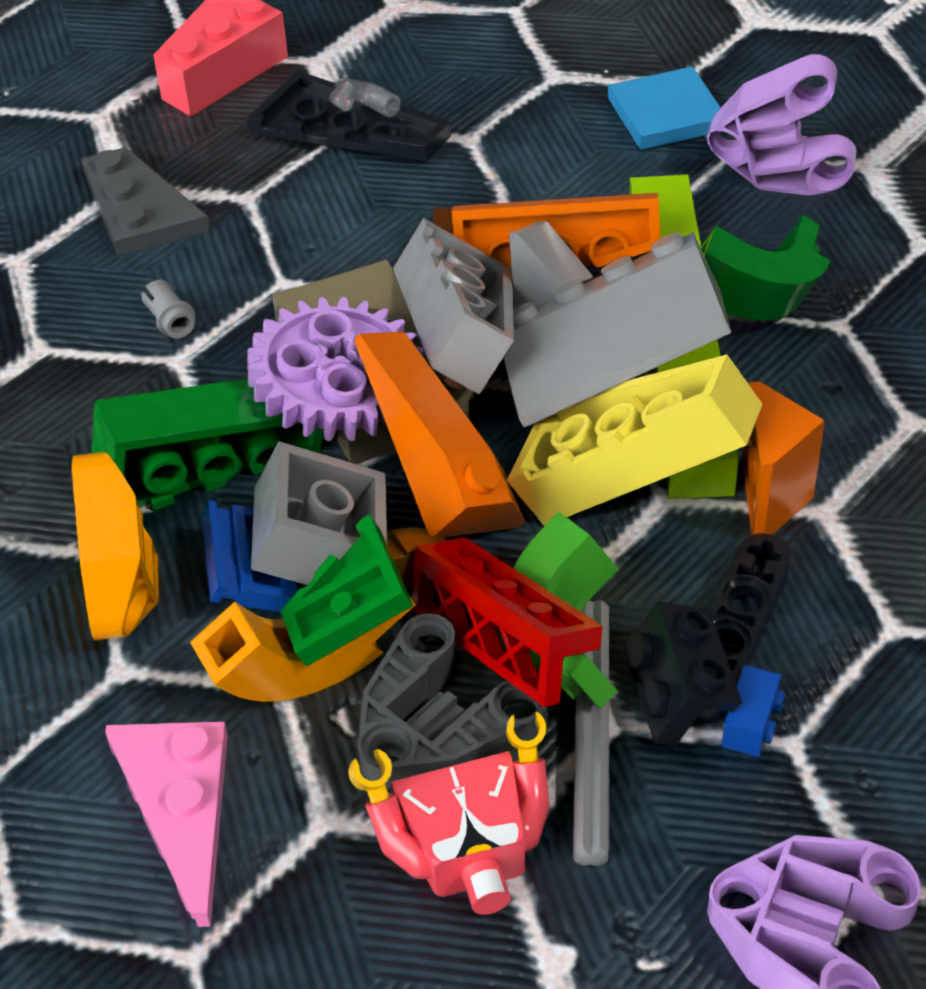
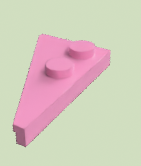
M225 722L106 725L105 733L110 749L118 760L132 796L141 809L147 828L173 877L186 911L189 912L192 919L196 920L197 927H211L228 739Z

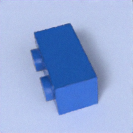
M747 665L743 666L737 684L742 703L734 712H728L723 729V748L760 757L764 743H772L777 722L771 719L773 713L781 714L786 691L780 690L782 674Z

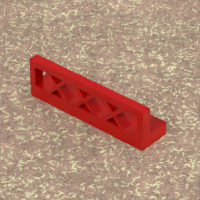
M465 537L415 546L412 600L416 605L411 611L417 615L430 613L447 618L453 625L456 644L541 706L548 707L560 704L564 657L599 650L601 648L603 626ZM434 585L441 601L440 606L433 602ZM463 603L466 604L470 618L472 620L474 626L472 629L470 628L466 615L464 613L462 607ZM495 626L500 628L508 650L506 653L502 650L494 628ZM531 649L541 656L539 676L529 653Z

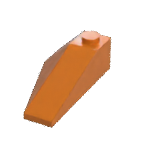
M406 333L358 334L354 339L428 534L432 538H444L521 527L525 520L512 488L507 482L508 478L487 443Z

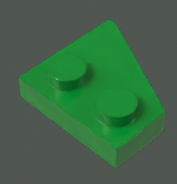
M370 514L362 518L355 526L361 536L339 560L330 554L315 571L311 582L304 588L299 589L280 611L295 654L306 666L413 606L381 529Z

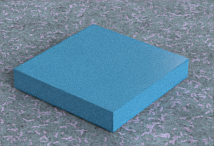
M693 66L608 85V99L640 150L708 135L712 118L721 108Z

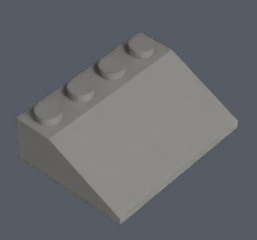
M679 232L667 235L651 245L652 252L633 261L630 256L616 259L602 268L601 272L603 275L583 284L581 279L570 281L557 288L552 293L554 298L536 307L533 302H527L513 309L514 342L503 358L518 417L523 427H527L731 333L720 288L693 232L684 237Z

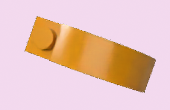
M410 597L413 603L412 607L309 666H306L295 654L283 619L260 617L236 602L231 604L190 643L215 686L239 698L252 701L290 700L326 689L349 678L372 663L384 653L376 640L416 604Z

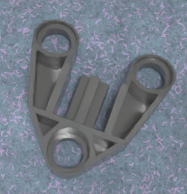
M426 613L416 615L402 627L363 690L357 745L362 774L370 781L378 780L380 767L371 758L374 757L376 749L382 750L387 755L400 758L391 763V776L385 783L388 789H392L391 781L510 751L512 761L518 760V749L511 745L506 736V725L510 717L504 711L518 701H528L537 708L535 712H538L544 718L547 730L548 707L541 706L507 680L497 685L478 704L473 703L467 710L457 704V697L449 691L444 694L439 692L455 667L457 655L455 631L447 618L438 614ZM430 637H438L445 642L442 648L431 653H424L415 649L421 641ZM535 712L527 718H514V732L519 739L530 741L537 736Z

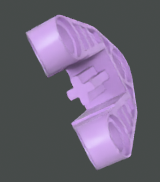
M810 54L744 83L712 118L707 135V141L711 150L759 190L810 196L831 192L842 187L851 178L856 161V147L854 143L842 135L830 134L807 137L801 136L800 119L824 108L835 92L837 68L834 62L823 55ZM817 75L824 76L828 83L819 88H812L805 85L802 80ZM718 131L726 132L736 138V140L723 138ZM832 156H843L847 162L843 165L831 166L823 160Z
M794 835L726 868L717 875L710 887L707 913L711 925L748 981L759 989H881L874 976L868 970L833 947L842 919L844 920L846 917L877 929L888 931L901 929L908 925L916 914L921 885L918 874L911 863L901 854L867 840ZM882 883L892 884L905 894L907 901L903 905H893L881 898L875 892L873 886ZM741 892L752 897L756 903L741 909H729L722 907L720 900L728 893Z

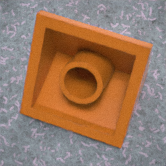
M749 382V386L763 404L746 446L742 447L741 466L751 535L761 533L773 535L814 499L825 420L762 382Z

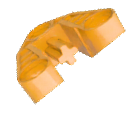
M98 452L74 455L72 457V480L79 559L91 635L94 641L124 638L130 635L159 603V557L152 538L143 527V514L138 507L136 495L108 453Z

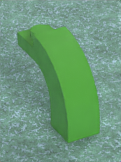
M559 512L531 540L514 566L515 570L580 612L594 594L619 570L590 534ZM531 649L529 653L539 676L541 656ZM584 653L564 657L561 690L572 700L582 693L601 709L618 692Z

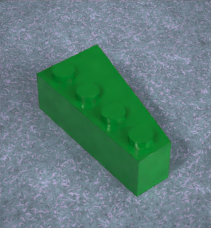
M247 378L95 400L91 453L107 452L135 493L138 507L151 504L153 511L175 504L173 496L202 485L206 492L226 486V481L230 480L236 473L250 469L254 475L262 473L278 441L319 453L321 451L324 429L316 428L311 435L305 437L303 436V424L300 422L287 429L283 428V413L268 417L266 415V402L255 403L254 387L248 386Z

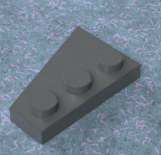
M128 148L104 150L96 155L81 158L85 177L118 256L210 231L208 216Z

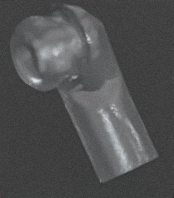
M349 78L338 80L334 84L335 90L329 96L330 102L345 112L351 110L354 101L357 100L389 118L398 112L401 104L398 96L374 83Z

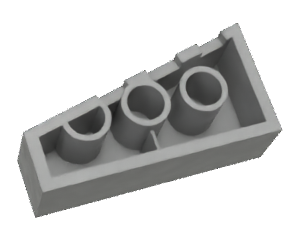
M423 218L393 270L431 368L436 370L437 376L447 385L459 390L467 387L480 394L514 342L512 268Z

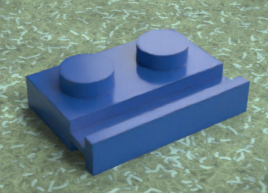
M208 500L201 514L210 602L219 603L223 597L235 599V602L243 607L280 612L297 593V584L295 581L251 570L253 508L232 504L230 510L217 508L216 501Z

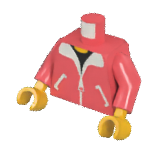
M535 712L537 736L533 740L523 741L515 735L514 715L510 717L506 725L507 739L513 747L518 749L519 759L512 761L510 751L391 781L392 793H388L385 785L391 776L392 764L388 755L382 750L376 749L374 751L375 761L380 767L378 780L370 781L365 779L360 773V766L356 758L349 767V779L352 784L360 790L367 791L370 801L365 806L383 854L413 878L427 879L434 894L437 896L446 897L467 891L472 909L477 914H492L505 908L510 903L511 896L505 880L519 877L525 872V852L531 851L538 845L547 818L550 803L545 759L538 757L537 745L540 744L546 734V724L544 718L538 712Z

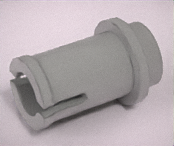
M155 280L149 283L146 288L153 295L154 300L147 292L143 291L142 301L156 317V326L160 333L175 339L187 336L195 325V312L192 306L186 301H181L174 293L171 285L165 280Z

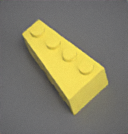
M728 355L627 380L535 422L507 482L545 526L558 512L565 517L571 516L746 446L763 404Z

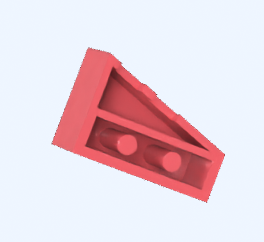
M205 0L153 55L161 99L191 117L287 58L288 51L283 12L261 0Z

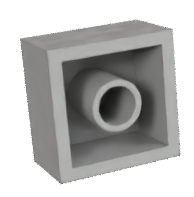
M278 441L254 488L251 570L308 585L313 579L315 571L330 554L340 560L357 541L361 534L355 526L362 518L369 514L380 527L387 543L385 473Z

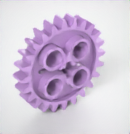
M319 297L318 308L313 309L302 300L298 301V311L296 314L284 308L279 309L278 322L265 319L263 321V333H254L253 348H248V386L254 387L255 403L266 402V415L268 417L283 413L282 427L285 429L295 425L297 422L302 423L303 436L305 437L311 435L316 428L324 429L326 441L333 439L336 430H343L350 441L355 440L356 429L363 428L372 437L376 436L378 422L380 421L385 425L386 422L354 339L358 334L404 332L405 321L399 319L388 323V309L386 308L379 310L375 314L368 313V301H363L356 309L349 308L346 297H341L337 306H329L324 297ZM406 333L416 347L417 334ZM416 347L424 358V348Z

